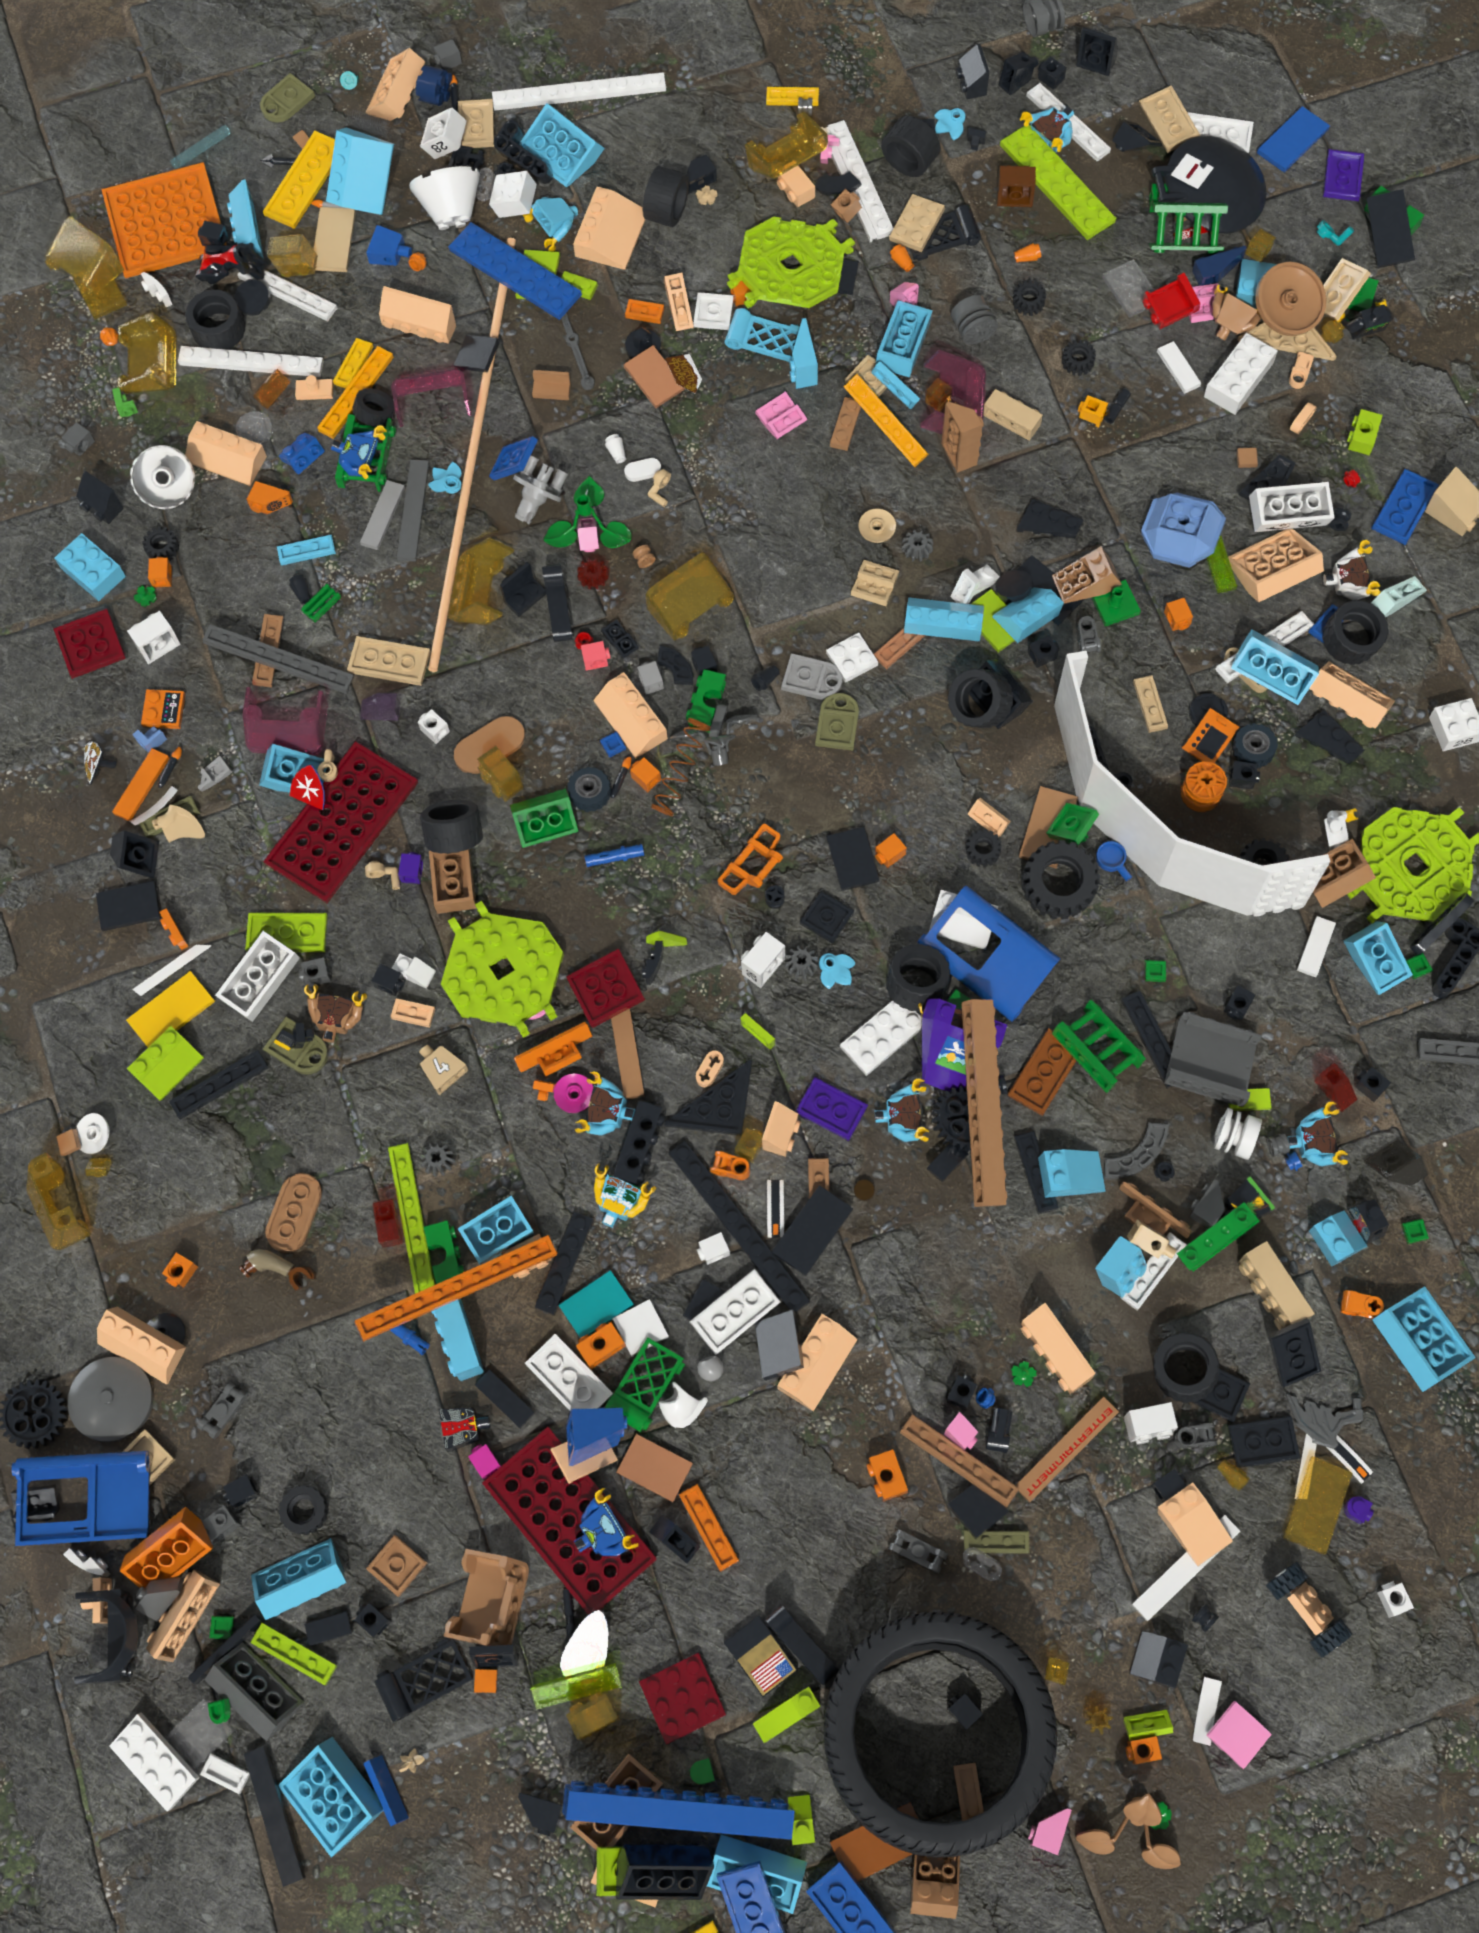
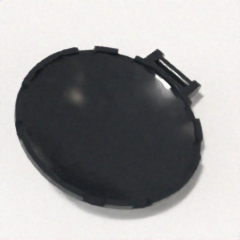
M1200 136L1187 140L1174 151L1168 166H1157L1152 169V175L1156 179L1159 192V202L1226 203L1228 211L1220 216L1219 233L1221 234L1235 233L1246 229L1257 220L1265 206L1267 195L1266 183L1258 164L1243 148L1224 138ZM1186 154L1202 161L1200 162L1202 169L1207 164L1214 167L1198 189L1171 175ZM1163 177L1165 178L1168 194H1166ZM1186 213L1184 217L1194 224L1195 216H1193V213ZM1204 213L1201 226L1210 232L1212 231L1213 220L1211 213Z

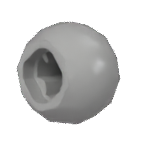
M714 1355L699 1361L697 1369L702 1379L712 1382L722 1376L724 1366L721 1359Z

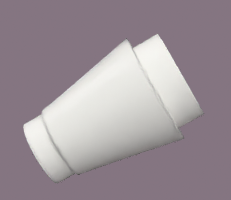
M618 434L607 437L605 439V446L617 464L624 462L626 457L622 438Z

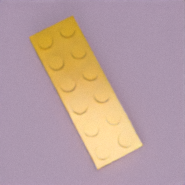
M317 131L313 132L263 210L264 216L291 228H296L330 174L335 139Z

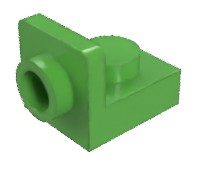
M119 387L112 389L120 417L138 413L135 402L133 400L128 401L126 394H122Z

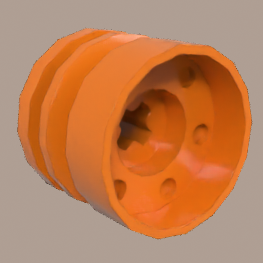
M1203 761L1190 767L1181 787V797L1186 806L1198 812H1206L1215 808L1220 802L1227 785L1225 772L1213 762Z

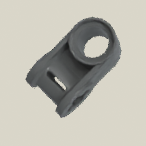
M1089 616L1082 617L1076 629L1079 652H1101L1100 638L1094 619ZM1082 626H1087V627H1089L1090 629H1089V630H1085V629L1082 628Z
M1214 1423L1181 1428L1174 1435L1175 1445L1181 1449L1205 1448L1218 1445L1217 1441L1214 1440L1212 1429ZM1181 1433L1188 1434L1190 1438L1189 1443L1181 1440Z

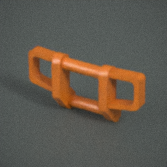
M762 824L755 835L749 839L745 849L733 863L731 862L727 866V869L718 878V885L732 895H736L747 884L760 888L764 878L783 859L780 853L774 851L780 841V833L767 824ZM764 831L775 837L770 848L757 841ZM753 850H756L769 860L757 876L750 875L740 868ZM731 872L743 880L735 888H731L723 882Z

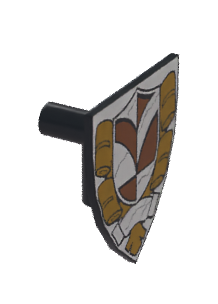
M91 741L85 744V773L89 783L92 785L98 766L115 768L116 761L104 759L103 750L99 743Z

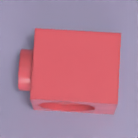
M603 641L581 645L586 671L608 666L607 659L611 658L609 648L604 647Z

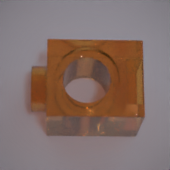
M937 378L926 390L925 403L940 412L946 403L951 400L952 387Z

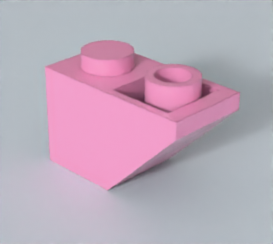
M904 282L891 290L890 303L895 307L899 300L917 306L918 284Z

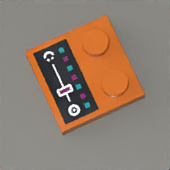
M146 689L141 720L142 727L180 729L186 696L185 692Z

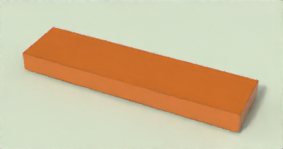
M151 748L113 809L114 815L129 822L133 819L169 761L168 755Z
M698 1484L680 1493L679 1496L720 1572L737 1563L739 1560Z

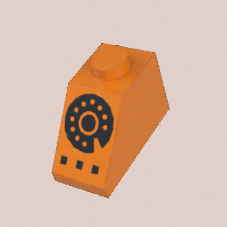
M255 481L247 497V502L252 511L265 514L291 505L293 502L289 491Z

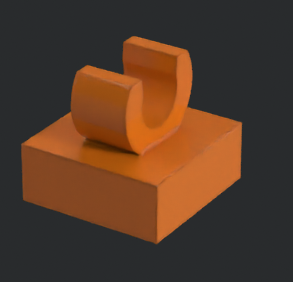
M535 1080L533 1089L539 1090L537 1100H548L549 1092H554L557 1083Z

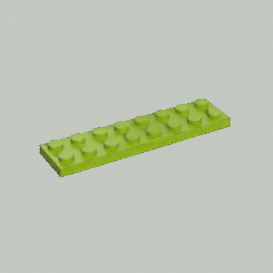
M1030 125L1020 128L1000 141L1002 149L1018 166L1036 167V185L1086 240H1089L1115 223L1116 217L1035 130L1031 129Z

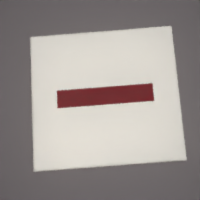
M1186 154L1171 175L1198 189L1214 167L1207 164L1203 169L1200 166L1202 161Z

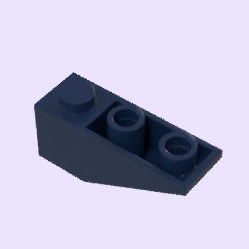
M1246 246L1235 247L1226 252H1218L1212 256L1201 257L1195 260L1192 272L1198 285L1218 283L1244 258Z

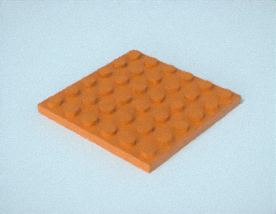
M204 162L101 189L125 279L141 275L143 272L148 273L199 259L205 250V246H202L198 237V230L202 227L204 220L221 224Z

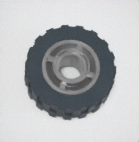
M1248 724L1242 727L1235 736L1232 747L1233 755L1239 762L1258 764L1257 768L1266 766L1272 761L1278 747L1277 737H1275V733L1270 728L1262 724Z
M590 767L581 768L579 771H575L573 776L569 778L567 784L569 799L573 806L579 810L594 812L598 809L600 810L610 800V782L602 770ZM587 788H593L591 791H586Z

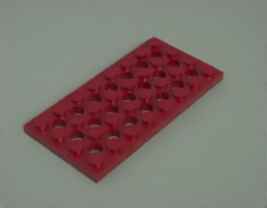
M354 742L336 766L338 770L337 777L333 781L323 783L325 792L324 809H330V814L322 816L321 809L307 804L263 861L266 866L328 904L419 783L413 776L357 742ZM358 764L365 765L362 771L355 770ZM374 773H379L381 776L378 780L370 779ZM351 778L354 780L352 785H344L346 779ZM389 783L396 784L393 790L386 789ZM368 788L369 793L362 796L359 794L360 790ZM335 794H342V798L339 801L332 800ZM377 798L385 799L382 805L375 804ZM351 803L358 804L357 809L353 811L348 810V806ZM366 813L374 814L370 820L363 819ZM345 818L346 823L339 826L336 824L338 819ZM312 824H319V828L316 831L309 830ZM355 828L362 829L359 835H353L352 831ZM329 833L335 834L334 839L331 841L325 840V836ZM300 839L308 840L305 846H298ZM344 843L351 844L350 848L346 851L340 849ZM316 849H323V853L320 856L313 855ZM289 854L296 855L295 860L291 862L286 861V857ZM331 859H339V863L337 865H329V861ZM309 863L312 865L309 871H302L304 864ZM322 873L327 874V879H326V880H324V881H318V880H317V878H318V876H319L320 874H322Z
M547 1427L482 1482V1484L589 1615L595 1610H601L658 1559L609 1500L604 1503L608 1504L626 1536L635 1535V1537L631 1538V1544L638 1543V1547L627 1550L633 1554L632 1561L629 1563L622 1562L621 1554L618 1556H602L600 1560L594 1561L590 1556L593 1550L591 1546L579 1552L573 1541L577 1539V1535L580 1532H583L580 1528L583 1512L580 1510V1504L583 1501L591 1502L595 1497V1493L600 1489L588 1475L570 1484L565 1476L560 1480L554 1479L553 1472L560 1467L551 1448L562 1443L550 1428ZM549 1452L551 1460L548 1463H541L539 1459L541 1453ZM526 1466L534 1467L535 1473L532 1477L527 1478L523 1475V1470ZM510 1480L518 1482V1488L514 1492H510L506 1488ZM541 1482L548 1484V1490L544 1494H539L536 1490L537 1485ZM571 1484L578 1486V1493L575 1496H569L566 1493L567 1487ZM525 1496L530 1497L532 1500L528 1508L520 1506V1500ZM556 1498L560 1499L562 1502L561 1508L557 1511L552 1510L550 1502ZM537 1513L545 1515V1521L541 1525H536L533 1522V1517ZM567 1515L575 1517V1524L572 1527H566L563 1524V1520ZM552 1529L557 1530L559 1533L558 1539L554 1542H550L547 1539V1533ZM564 1546H569L572 1548V1555L566 1559L562 1558L560 1555L561 1549ZM576 1564H585L586 1571L583 1575H576L574 1573ZM609 1565L616 1567V1574L612 1578H608L604 1574L605 1568ZM591 1580H597L600 1583L598 1591L590 1592L588 1590V1583Z

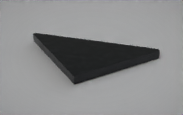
M752 1060L746 1061L744 1065L731 1072L722 1081L712 1086L695 1101L689 1103L672 1118L666 1120L664 1126L742 1136Z

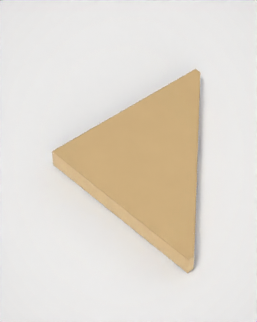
M1262 323L1246 332L1277 350L1297 354L1298 352H1303L1316 358L1334 361L1337 357L1315 328L1299 336H1285L1273 331L1265 323ZM1245 334L1238 336L1237 340L1240 342Z

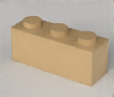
M997 389L994 390L983 407V416L1029 441L1041 425L1043 415L1038 410L1029 408L1023 402L1015 400L1005 392H1000Z

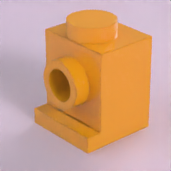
M1088 395L1085 402L1081 401L1079 405V418L1096 424V427H1100L1106 414L1108 403Z

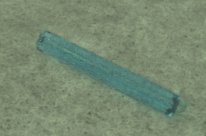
M223 125L171 159L172 167L176 170L230 135V129Z

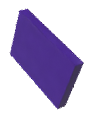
M1329 149L1323 197L1359 201L1364 153Z
M814 1077L795 1112L849 1141L867 1110L868 1104Z

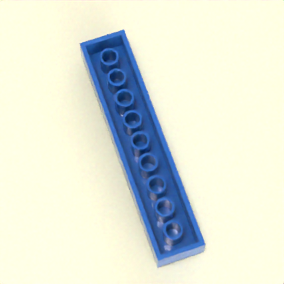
M571 1781V1784H565L562 1809L565 1819L572 1821L792 1839L795 1811L788 1803H784L785 1800L772 1798L771 1802L763 1801V1798L750 1796L749 1800L740 1799L741 1796L732 1794L727 1795V1798H721L716 1793H705V1796H699L694 1791H683V1794H676L672 1789H661V1792H654L649 1787H639L638 1790H631L630 1786L616 1785V1788H609L605 1783H594V1786H586L585 1782Z

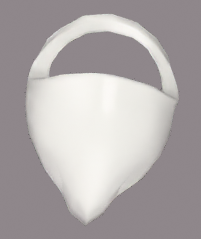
M673 1382L674 1393L672 1397L659 1401V1406L664 1418L671 1426L684 1428L698 1417L708 1399L704 1397L702 1400H698L684 1391L676 1382Z

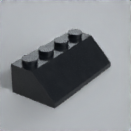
M623 1844L617 1860L616 1899L701 1900L714 1869L708 1846Z

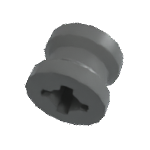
M798 98V116L803 114L812 116L813 98Z
M1281 1133L1277 1137H1267V1146L1272 1157L1277 1156L1281 1152L1284 1154L1290 1152L1289 1141L1285 1133Z

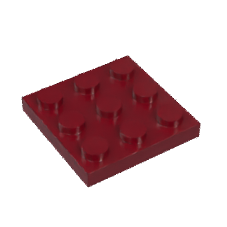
M107 609L54 628L72 679L126 659Z
M619 949L566 976L592 1028L645 1001Z
M699 1653L639 1681L666 1745L726 1716Z

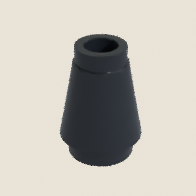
M303 575L293 576L289 579V586L300 603L306 604L311 599L307 579Z
M772 665L754 674L751 679L754 688L758 691L766 690L780 674L778 668Z

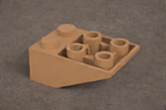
M1101 546L1052 575L1064 603L1104 595L1115 587L1122 585L1111 558Z
M914 1854L910 1914L956 1919L959 1900L960 1856L935 1858Z

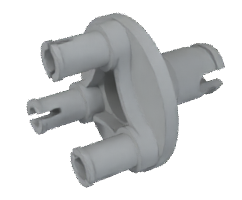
M532 455L524 470L518 472L513 477L515 481L524 485L522 489L523 498L517 513H515V518L525 521L527 524L532 522L531 520L534 518L539 506L546 502L547 497L558 502L561 501V488L568 476V473L557 469L552 483L548 485L547 482L554 468L549 466L545 473L548 465L543 463L537 478H534L532 473L539 459Z

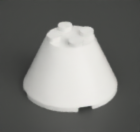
M467 166L443 168L431 171V176L423 178L420 175L410 182L409 186L412 193L439 227V230L448 229L449 226L461 228L466 226V222L471 219L480 173L477 168L475 171H472L471 167Z

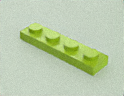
M261 1623L250 1642L325 1686L337 1668L336 1664L264 1623Z

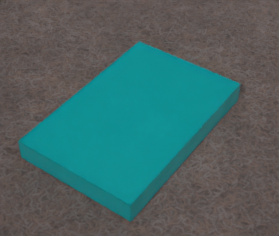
M610 1270L558 1306L578 1336L582 1338L587 1334L590 1336L596 1332L595 1329L603 1323H609L613 1320L612 1318L622 1314L634 1306V1304Z

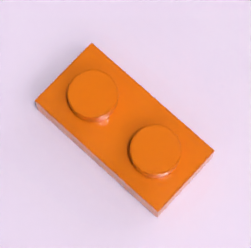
M629 299L625 318L661 324L664 305Z
M167 908L160 911L159 913L163 918L160 922L165 930L169 929L171 935L168 937L174 946L178 945L181 950L189 947Z

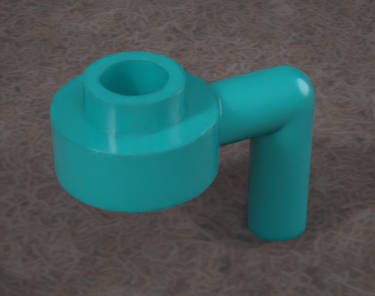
M1322 220L1317 225V233L1323 239L1325 237L1330 239L1337 246H1340L1354 232V229L1349 226L1338 237L1334 229L1326 221Z

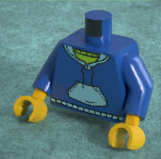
M379 425L373 431L348 434L345 443L334 439L331 450L340 453L339 464L349 476H359L364 479L369 477L367 473L372 472L370 465L378 445V440L376 439H385L383 432L387 430L383 426Z
M602 1488L595 1493V1497L587 1505L582 1515L580 1528L584 1535L573 1542L579 1552L591 1546L596 1554L618 1556L629 1549L638 1547V1543L631 1544V1538L635 1537V1535L626 1536L607 1503H604L611 1498V1495L603 1497L602 1492L605 1488Z

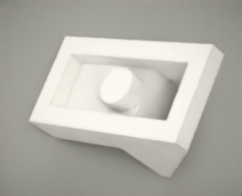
M399 954L392 969L401 972L404 979L426 989L436 973L433 968L417 957L411 959L402 954Z

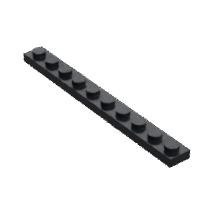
M684 1141L670 1151L669 1156L787 1308L797 1313L810 1303L809 1299L774 1254H772L689 1145Z

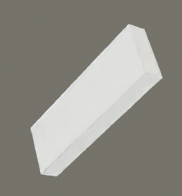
M1174 341L1158 348L1157 353L1184 394L1200 387V380Z
M1318 916L1315 918L1297 971L1317 977L1336 924L1335 922Z

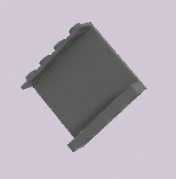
M1183 1012L1178 1020L1164 1084L1244 1107L1250 1097V1092L1247 1089L1256 1045L1262 1038V1035L1256 1034L1252 1030L1236 1028L1232 1024L1217 1022L1212 1018L1206 1019L1192 1012Z

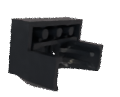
M122 1589L76 1593L75 1599H80V1603L108 1602L107 1668L98 1673L74 1677L75 1684L130 1682V1677L133 1676V1664L130 1663V1660L134 1658V1652H137L138 1646L137 1616L132 1611L133 1596H130V1592Z

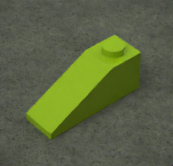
M807 1687L754 1722L753 1725L762 1741L766 1743L821 1706L811 1689Z

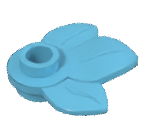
M942 109L934 115L939 120L935 127L936 134L949 132L952 140H956L963 133L965 113L962 109Z
M454 462L449 465L447 470L433 468L434 481L430 482L428 486L435 492L457 493L462 486L460 481L461 469Z
M830 953L824 954L819 959V967L822 970L820 979L823 985L828 989L835 982L841 985H850L852 977L849 969L855 965V961L845 954L837 956ZM830 960L832 962V966H828L826 964V961Z

